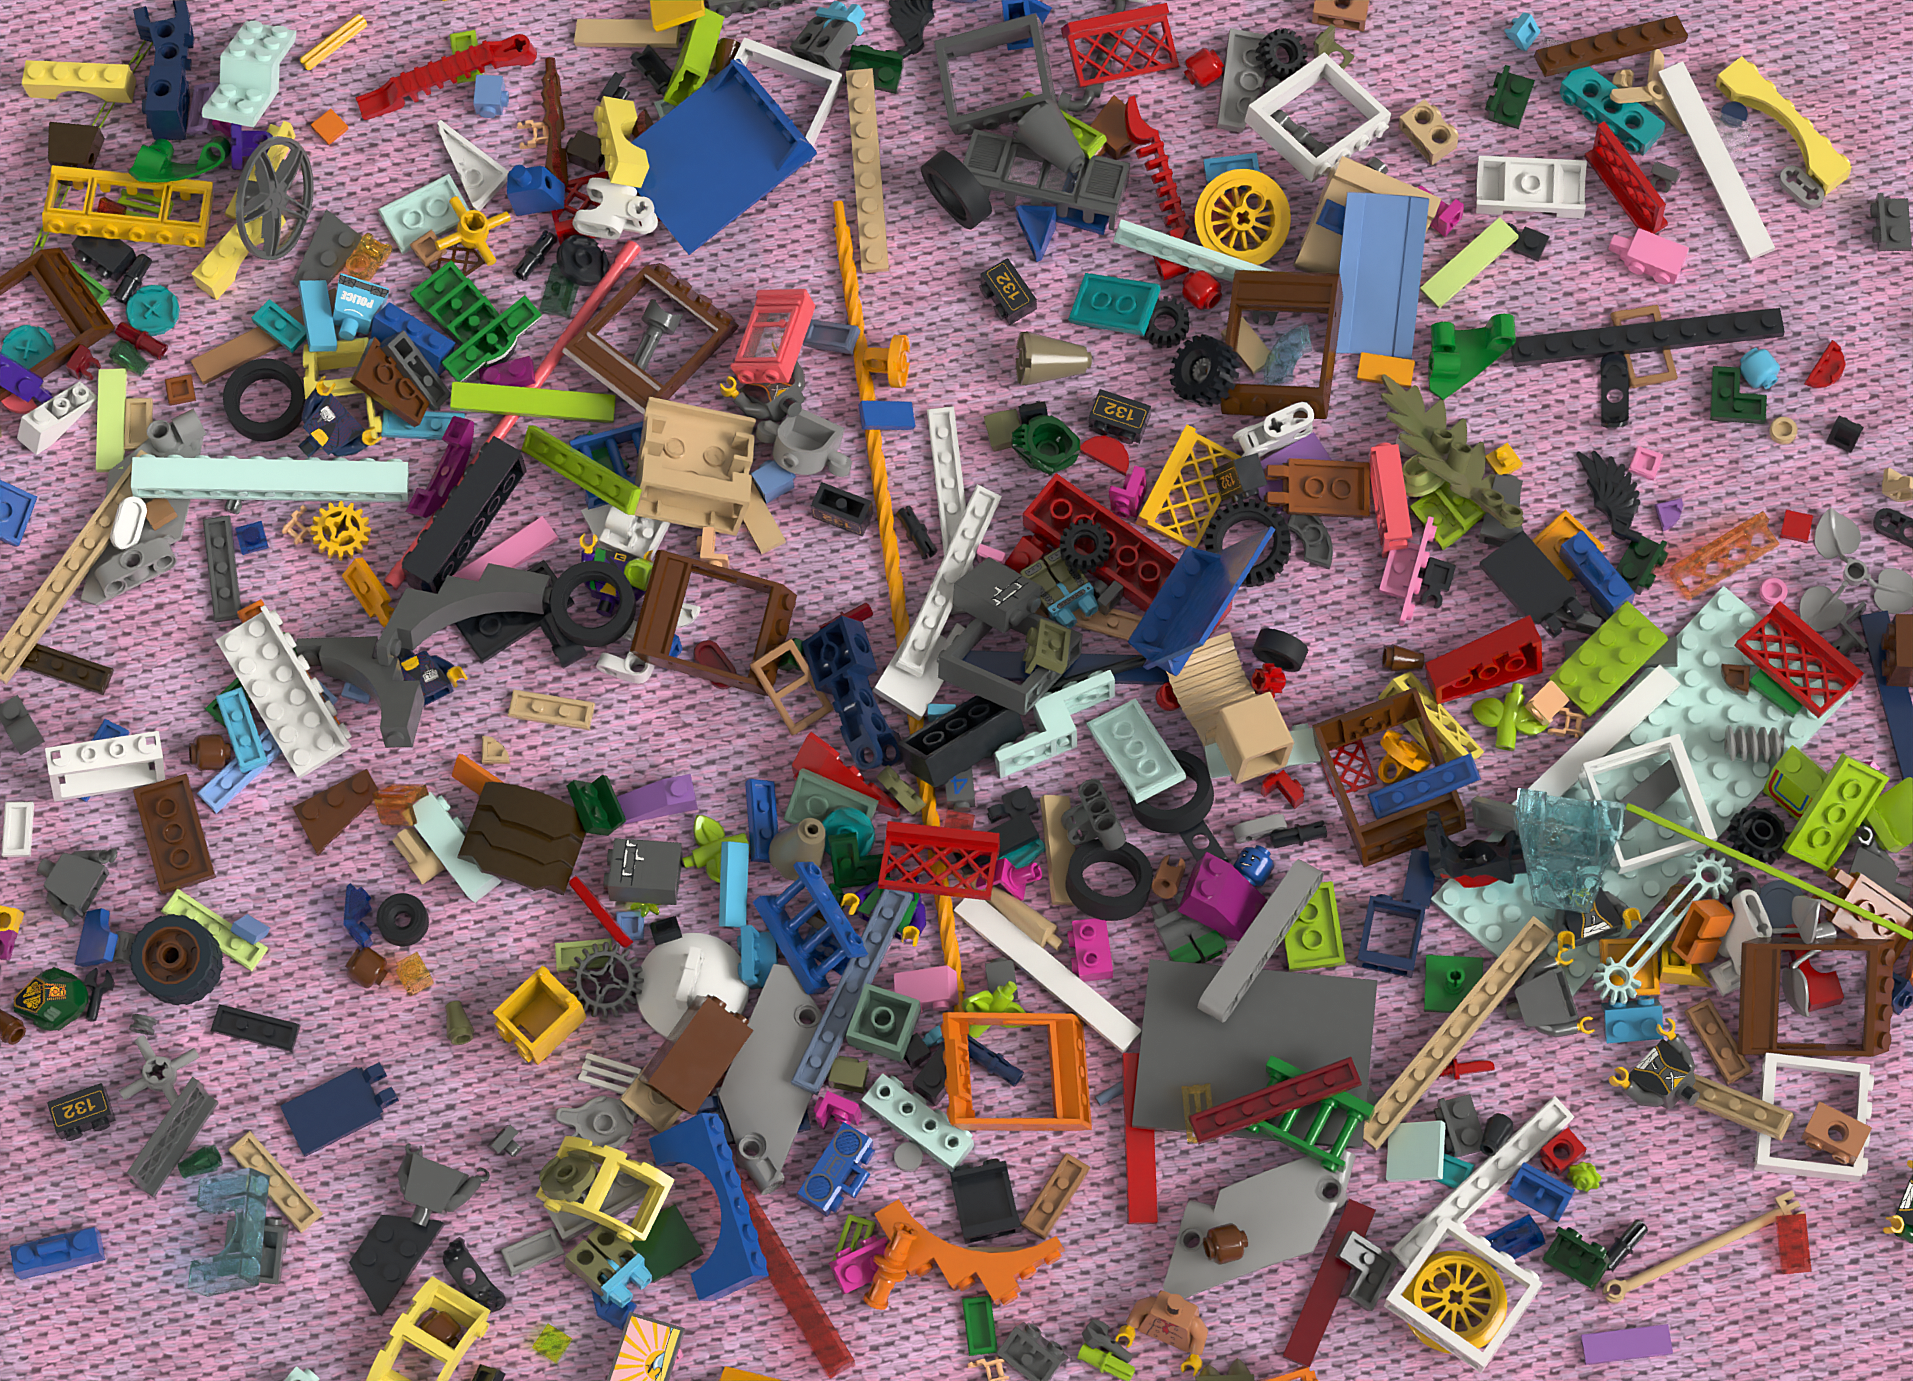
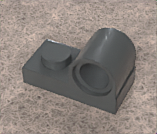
M18 695L0 704V721L20 755L45 742Z
M1715 850L1717 862L1721 858H1725L1726 861L1723 867L1732 868V872L1728 876L1733 878V883L1727 886L1729 891L1725 895L1726 903L1729 907L1733 908L1732 899L1739 893L1740 886L1745 882L1752 883L1750 890L1755 891L1760 897L1761 887L1755 877L1746 871L1735 873L1736 870H1739L1737 859Z

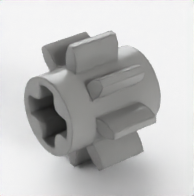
M117 931L118 940L113 962L131 964L132 942L134 943L136 935L130 932Z

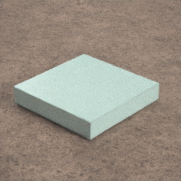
M1443 1121L1399 1123L1388 1137L1386 1180L1389 1182L1443 1179L1445 1123Z

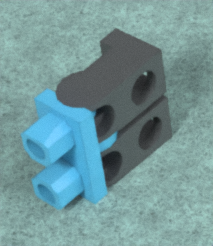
M833 1L829 8L819 7L815 12L817 16L810 20L791 44V50L801 59L837 71L842 64L839 59L848 45L855 42L857 36H861L864 32L860 22L866 14L858 4H851L847 9L843 3Z

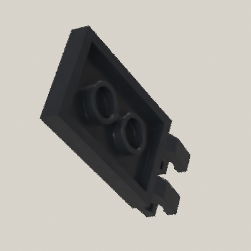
M1523 530L1480 561L1479 567L1523 617L1531 615L1534 624H1541L1553 639L1562 633L1561 628L1563 624L1554 615L1560 608L1574 622L1584 616L1582 612L1585 609L1575 598L1577 596L1575 588Z

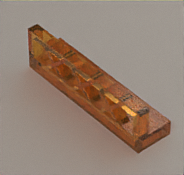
M1762 511L1671 567L1669 576L1689 601L1778 547L1780 543L1767 527L1769 518ZM1761 531L1770 541V544L1763 548L1751 546L1752 537ZM1749 539L1748 545L1741 544ZM1735 547L1746 549L1745 559L1740 562L1728 560L1730 550ZM1750 550L1756 551L1755 553L1749 556ZM1726 553L1725 559L1718 558ZM1712 561L1724 563L1723 572L1717 576L1706 574L1707 564ZM1727 564L1734 565L1726 570ZM1703 567L1702 573L1696 572L1697 570ZM1689 575L1701 577L1700 586L1691 592L1682 582V579ZM1704 578L1711 579L1703 584Z

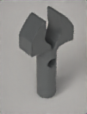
M1091 1320L1082 1332L1086 1344L1092 1349H1095L1097 1345L1103 1346L1118 1359L1129 1363L1133 1355L1109 1337L1108 1330L1110 1327L1103 1321Z

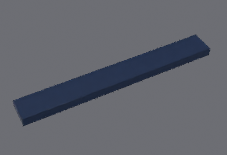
M1888 610L1860 615L1859 620L1865 642L1868 645L1871 665L1903 781L1907 777L1913 778V704L1908 687L1886 686V676H1882V661L1886 659V650L1881 649V637L1883 633H1886L1887 624L1891 623Z
M970 650L962 659L967 663L1009 681H1025L1039 667L1036 664L1031 674L1025 673L1026 662L1023 661L1025 652ZM1081 653L1080 657L1062 676L1065 678L1140 655ZM1142 666L1113 675L1115 684L1163 685L1170 682L1167 672L1158 666L1148 670Z

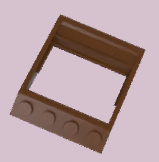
M60 247L39 250L0 276V295H2L33 274L76 337L29 369L42 377V379L67 363L80 344L89 348L115 329L109 317ZM0 386L1 402L3 399L13 394L12 392L8 391L2 386Z
M662 263L646 265L562 350L565 355L643 415L649 397L669 400L739 327L732 320L731 314L717 309L712 305L713 302L710 298L696 293L691 289L692 285L689 282L675 277L671 274L672 270ZM647 283L652 287L654 285L707 325L709 331L714 334L664 386L597 335Z
M1235 270L1225 343L1234 348L1232 351L1237 352L1242 310L1328 314L1319 387L1233 383L1236 386L1234 390L1229 388L1227 391L1230 394L1228 398L1221 397L1222 403H1220L1222 414L1268 417L1291 405L1305 402L1313 409L1314 419H1327L1343 303L1340 274ZM1297 411L1293 415V418L1308 417L1304 411Z
M657 550L630 652L645 663L768 696L751 667L748 677L669 656L690 575L692 572L769 594L752 661L785 642L793 610L796 606L797 595L778 582L664 550ZM783 654L761 667L772 687H774L776 682L778 665Z
M1416 687L1312 725L1317 752L1364 868L1426 845L1424 828L1427 827V811L1439 812L1445 836H1450L1467 829L1465 810L1457 790L1359 826L1345 788L1340 781L1331 758L1330 750L1417 718L1435 767L1446 763Z
M1757 937L1742 942L1737 1054L1765 1055L1766 1053L1794 1056L1874 1057L1888 1052L1892 1040L1890 1023L1893 1014L1891 1001L1894 988V940L1815 938L1812 943L1806 944L1802 938ZM1781 950L1866 951L1862 1044L1777 1042Z

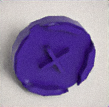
M231 123V163L233 170H243V156H251L253 151L259 146L256 143L263 142L273 137V135L266 131H242V125Z

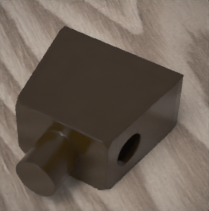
M49 122L48 162L51 167L53 165L93 169L105 139L99 126ZM58 180L62 185L73 186V181Z

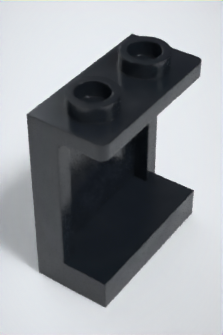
M997 1158L984 1161L981 1166L962 1165L956 1167L954 1172H950L965 1244L1021 1232L1020 1220L1016 1210L1006 1161H1000Z

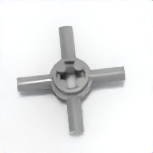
M144 1035L140 1036L135 1040V1043L146 1061L142 1069V1078L122 1088L119 1092L123 1099L126 1100L149 1087L154 1091L163 1092L172 1107L179 1097L173 1087L177 1079V1070L200 1058L196 1049L193 1048L173 1060L166 1057H156ZM162 1067L166 1068L162 1071L165 1077L162 1080H159L155 1075L152 1076L153 1072L157 1073L162 1070Z

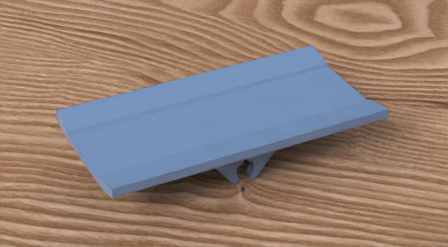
M1347 192L1338 272L1341 277L1343 303L1336 353L1361 354V352L1412 359L1429 198Z

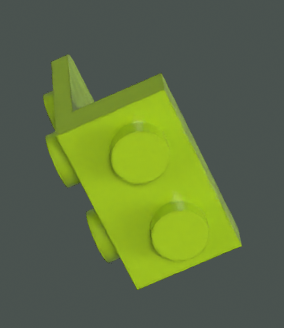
M1907 777L1877 797L1863 819V822L1868 827L1872 825L1877 833L1874 838L1883 850L1887 849L1890 852L1898 853L1913 842L1912 777Z

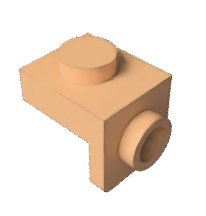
M703 527L702 536L697 537L696 552H700V561L729 568L728 555L714 553L716 541L714 527Z

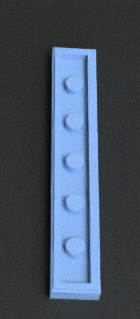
M319 681L324 689V692L321 694L325 701L330 700L334 705L338 699ZM267 728L259 737L270 764L282 753V750ZM235 757L197 792V795L217 814L269 764L242 773Z

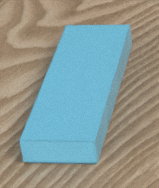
M326 280L299 281L298 289L309 352L336 351L337 340Z
M384 410L381 436L441 440L452 417L465 418V413L426 411L420 425L414 428L390 410Z
M240 687L216 696L241 772L244 773L269 764L243 688Z
M722 842L719 904L720 927L741 928V926H746L748 843Z

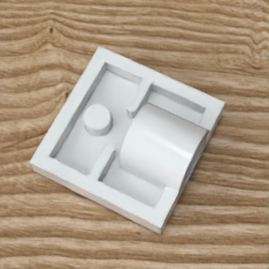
M613 506L607 516L605 529L599 539V543L633 558H643L646 552L653 550L651 554L652 560L670 523L627 515Z

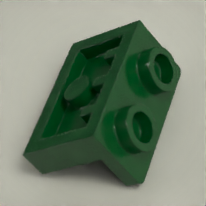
M852 45L847 71L873 68L874 89L896 94L904 68L903 55L893 50H875L868 45Z
M1505 65L1502 73L1497 72L1493 88H1497L1494 96L1489 95L1485 110L1489 111V121L1519 129L1535 80L1509 73L1510 66Z
M1642 536L1639 544L1631 541L1616 570L1636 594L1641 595L1644 588L1650 590L1656 578V575L1652 573L1656 566H1663L1669 554L1665 551L1666 541L1662 540L1658 544Z
M601 775L592 783L573 780L566 785L586 833L609 836L626 822L624 813L607 775Z

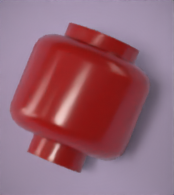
M1201 48L1185 60V65L1188 69L1184 71V74L1192 85L1197 82L1199 86L1205 88L1223 74L1222 68L1224 64L1214 49L1209 51L1207 48Z
M1203 270L1195 273L1190 272L1183 279L1182 295L1196 309L1210 310L1221 300V283L1209 273Z

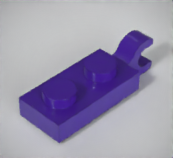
M0 352V386L26 402L35 397L44 404L53 398L50 391L41 387V384L44 382L42 377Z

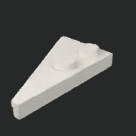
M440 120L437 123L439 134L474 210L481 211L506 184L509 171Z

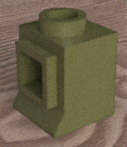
M844 1056L835 1058L826 1079H829L830 1088L864 1094L869 1062L868 1060L859 1062V1059Z

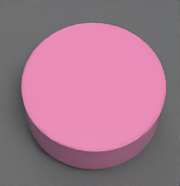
M1778 578L1764 580L1759 589L1761 600L1770 606H1775L1779 601L1783 603L1788 593L1786 584Z

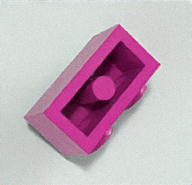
M1096 918L1072 921V930L1067 931L1069 948L1075 947L1076 957L1071 958L1072 973L1078 974L1079 979L1083 982L1113 978L1106 921Z

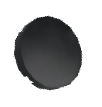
M573 235L565 239L557 250L556 260L560 271L569 281L579 286L597 284L608 270L607 254L604 249L601 251L597 246L599 243L585 235Z

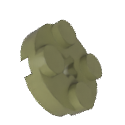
M889 765L876 776L912 815L915 816L926 805L906 781H903Z
M579 1150L567 1152L569 1156L562 1159L558 1156L554 1157L540 1171V1186L548 1198L553 1200L566 1199L567 1202L576 1201L581 1197L582 1191L597 1177L598 1171L589 1154Z

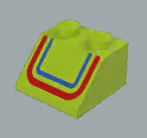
M1792 745L1774 766L1762 791L1799 821L1829 772L1800 748Z

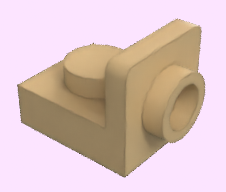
M1891 468L1884 469L1882 494L1896 502L1913 500V477L1903 476Z

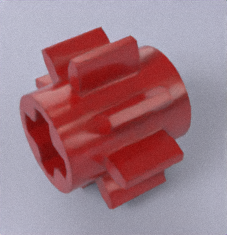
M1263 663L1262 668H1255L1251 683L1256 690V694L1271 692L1273 698H1275V693H1282L1286 685V677L1281 667H1275L1271 663Z

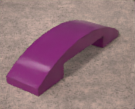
M457 416L452 417L441 439L448 446L426 490L416 489L405 511L406 513L426 519L448 499L450 491L458 484L469 459L474 435V422L472 420Z

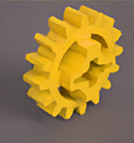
M339 501L338 507H334L331 502L328 503V511L320 508V517H313V524L315 526L311 527V534L315 535L313 537V544H320L318 552L322 553L327 550L329 559L336 554L339 561H342L343 555L346 554L350 559H353L354 551L361 554L363 552L362 545H368L369 538L366 536L371 535V528L365 527L369 524V518H361L363 510L359 509L355 512L353 510L354 503L344 507L343 501ZM352 520L358 525L359 531L352 525ZM345 524V531H342L341 534H339L336 538V531H339L341 528H343ZM322 531H324V534L329 535L330 542L325 539Z

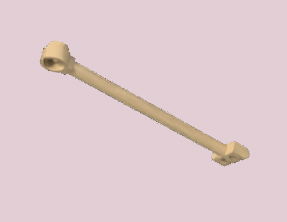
M1793 1190L1775 1198L1778 1208L1627 1280L1619 1281L1614 1279L1608 1281L1604 1285L1603 1295L1609 1293L1612 1286L1618 1287L1620 1293L1618 1295L1610 1293L1605 1300L1612 1304H1618L1624 1299L1626 1293L1775 1221L1784 1218L1787 1224L1790 1225L1805 1218L1806 1214L1804 1211L1798 1212L1795 1215L1792 1214L1791 1211L1801 1207L1799 1201L1787 1205L1786 1201L1795 1197Z

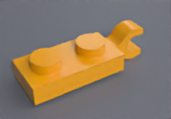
M355 558L342 574V577L369 617L377 616L380 624L385 628L395 610L388 605L392 599L364 558Z

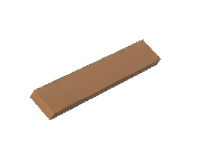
M333 288L328 291L332 317L336 297V288ZM301 305L287 311L289 315L305 327ZM256 327L192 359L191 363L203 385L282 345L261 328Z

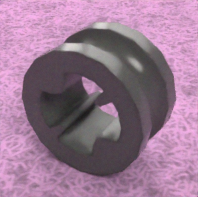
M141 1014L132 1015L134 1023L129 1027L132 1032L154 1035L153 1025L157 1024L155 1018Z

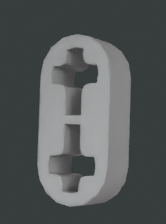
M1791 165L1781 171L1779 178L1780 186L1806 209H1816L1822 204L1824 199L1822 187L1801 168ZM1787 174L1789 176L1796 175V182H1787ZM1807 192L1809 194L1815 192L1817 194L1816 200L1813 198L1807 200Z
M1275 814L1240 823L1233 827L1236 842L1241 844L1269 837L1272 832L1285 830L1288 827L1284 815Z

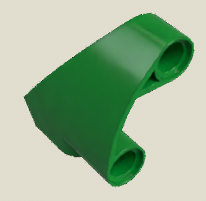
M214 137L203 147L198 163L180 164L171 161L174 154L173 145L166 139H157L150 146H141L135 162L128 173L137 181L170 182L194 177L220 165L230 155L231 144L224 137ZM213 146L218 148L221 152V156L215 155L212 152L211 147Z
M1496 314L1489 319L1485 327L1467 330H1455V325L1451 322L1432 324L1431 352L1428 360L1429 391L1444 401L1501 357L1515 344V317L1511 314Z

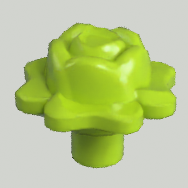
M1588 1162L1570 1165V1172L1567 1173V1178L1572 1181V1185L1577 1190L1588 1192L1590 1189L1599 1188V1182L1602 1177L1596 1172L1595 1166Z

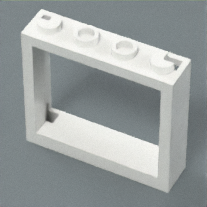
M744 37L734 60L740 59L745 66L751 60L828 89L805 137L814 146L843 85L842 73Z
M1324 52L1248 106L1245 122L1312 183L1322 175L1326 177L1342 156L1350 158L1357 150H1364L1375 137H1382L1383 132L1389 128L1388 123L1391 113ZM1324 77L1369 121L1315 158L1270 115Z
M159 731L45 748L54 802L133 790L165 780ZM154 737V744L146 745V738ZM60 752L61 758L53 759L52 753ZM154 763L155 770H149V764ZM65 777L66 783L60 784L59 778Z
M1680 734L1582 764L1581 773L1578 774L1579 783L1583 790L1587 789L1590 797L1587 800L1592 816L1596 815L1600 823L1597 826L1599 838L1602 842H1607L1609 849L1606 852L1610 867L1616 868L1618 875L1708 846L1695 840H1690L1624 861L1594 775L1669 753L1698 834L1714 841L1718 838Z
M1773 1053L1765 1054L1762 1063L1760 1100L1774 1105L1776 1067L1859 1076L1856 1120L1866 1124V1119L1871 1118L1872 1102H1867L1868 1091L1872 1092L1874 1075L1869 1074L1870 1065ZM1757 1132L1754 1170L1858 1183L1862 1175L1867 1174L1868 1158H1863L1864 1147L1869 1146L1870 1133L1854 1165L1852 1164V1167L1769 1157L1771 1137Z
M1445 1216L1386 1298L1384 1307L1473 1369L1482 1373L1539 1292L1542 1282L1539 1281V1276L1528 1268L1523 1270L1514 1264L1515 1260L1509 1254L1503 1251L1498 1253L1491 1248V1244L1487 1239L1480 1235L1474 1236L1466 1231L1467 1228L1461 1221L1455 1218L1450 1220ZM1445 1233L1527 1288V1291L1484 1352L1401 1296Z

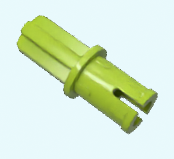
M1086 1342L1082 1345L1077 1356L1078 1360H1082L1100 1369V1373L1103 1374L1105 1371L1123 1381H1130L1135 1373L1134 1366L1113 1357L1112 1352L1109 1351L1107 1354L1097 1348L1092 1349Z

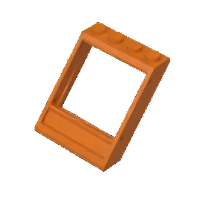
M943 1013L941 1033L945 1042L943 1061L947 1070L945 1089L949 1098L947 1117L950 1125L961 1130L983 1131L1092 1130L1084 1023L1081 1018L1074 1014ZM969 1025L1047 1026L1054 1118H975V1110H973L967 1037Z

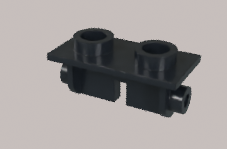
M647 45L641 54L637 51L631 55V64L647 77V80L654 86L658 95L664 96L673 71L652 47Z

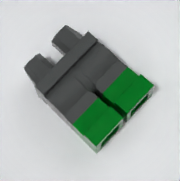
M1181 891L1174 896V900L1177 903L1178 907L1182 900L1184 891ZM1164 901L1151 907L1154 920L1153 927L1170 961L1201 964V959L1203 963H1206L1227 952V945L1216 930L1177 910L1170 913Z

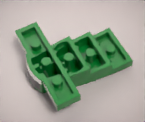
M452 260L410 292L411 298L431 320L460 346L441 362V365L456 382H463L482 366L486 368L507 362L514 354L517 338L542 318V314L525 295L499 315L487 297L480 293L469 277L466 278Z

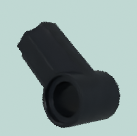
M552 612L545 615L539 622L542 631L552 645L551 648L555 657H558L563 669L587 656L584 646L572 642L563 635L556 624Z

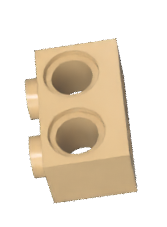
M1425 99L1400 116L1399 129L1431 165L1457 148L1459 138L1457 130L1453 125H1447L1442 119L1438 108L1435 105H1430ZM1419 119H1424L1428 123L1419 124L1416 121ZM1436 138H1440L1445 142L1436 143L1433 140Z

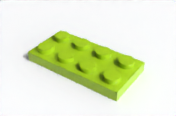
M1626 601L1548 679L1553 681L1569 700L1590 718L1668 641V637L1631 603Z
M1842 753L1782 848L1787 853L1828 872L1830 867L1834 866L1851 837L1856 832V828L1860 826L1890 778L1885 773Z

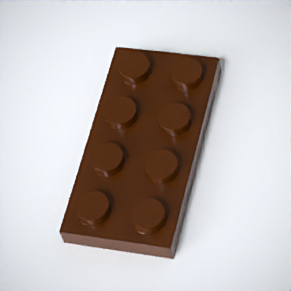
M187 773L133 789L161 893H169L216 878Z

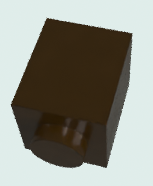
M578 130L575 137H571L568 140L565 151L570 163L598 173L605 161V157L601 153L602 144L600 138Z

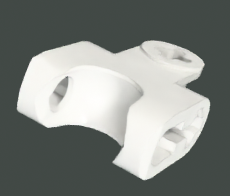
M591 178L586 190L589 198L594 202L600 203V206L592 210L577 211L572 223L574 228L581 234L616 240L620 238L623 230L639 234L651 233L656 229L658 219L654 213L653 202L647 197L637 196V190L633 186L611 183L610 180L603 178Z
M1305 402L1296 403L1269 415L1265 421L1239 430L1232 437L1235 442L1240 443L1244 451L1241 457L1255 453L1258 454V457H1261L1267 452L1283 449L1308 436L1313 431V409ZM1297 411H1304L1308 417L1293 418V415Z
M1743 890L1733 897L1732 906L1735 915L1725 937H1719L1722 943L1718 952L1723 957L1732 958L1735 970L1739 976L1741 975L1742 942L1757 937H1771L1772 927L1759 896L1753 890ZM1722 904L1731 912L1730 908L1727 905Z

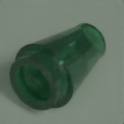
M120 339L109 353V357L113 359L112 363L140 377L150 367V363L129 341L125 342Z
M205 1145L182 1162H179L178 1169L182 1177L186 1179L215 1172L218 1170V1167L223 1165V1161L215 1145Z

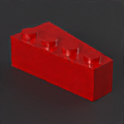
M1531 615L1426 662V679L1436 704L1445 703L1543 673L1542 640Z

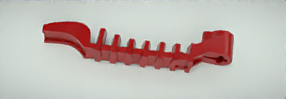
M516 34L502 41L484 40L480 45H471L469 49L462 52L458 50L449 57L443 56L441 60L436 62L430 61L428 65L419 68L417 66L410 72H402L400 76L391 77L382 87L355 98L362 118L364 120L372 119L402 109L405 105L404 97L410 96L416 103L419 101V91L423 90L426 95H430V87L437 85L439 89L444 88L443 82L448 80L455 84L457 83V77L463 74L467 79L471 78V71L476 69L482 74L485 72L484 66L492 64L495 69L516 65L529 66L535 62L537 50L528 37L523 34Z
M1135 95L1128 97L1124 113L1127 136L1135 145L1142 146L1151 143L1149 146L1136 150V155L1138 159L1154 154L1155 159L1145 162L1144 165L1146 171L1159 169V173L1152 175L1151 180L1153 185L1160 182L1163 183V187L1155 190L1158 198L1167 196V201L1159 204L1161 212L1171 210L1172 213L1163 218L1165 227L1170 225L1172 228L1166 235L1182 240L1190 227L1189 224L1186 225L1184 219L1186 214L1181 209V198L1177 195V185L1172 179L1173 171L1169 169V158L1164 152V142L1160 140L1158 130L1147 125L1141 118ZM1153 255L1156 270L1162 281L1189 272V267Z

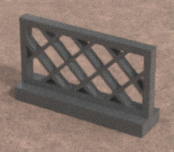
M194 1077L190 1079L127 1171L131 1178L129 1182L152 1197L157 1195L219 1103L208 1095L199 1080Z

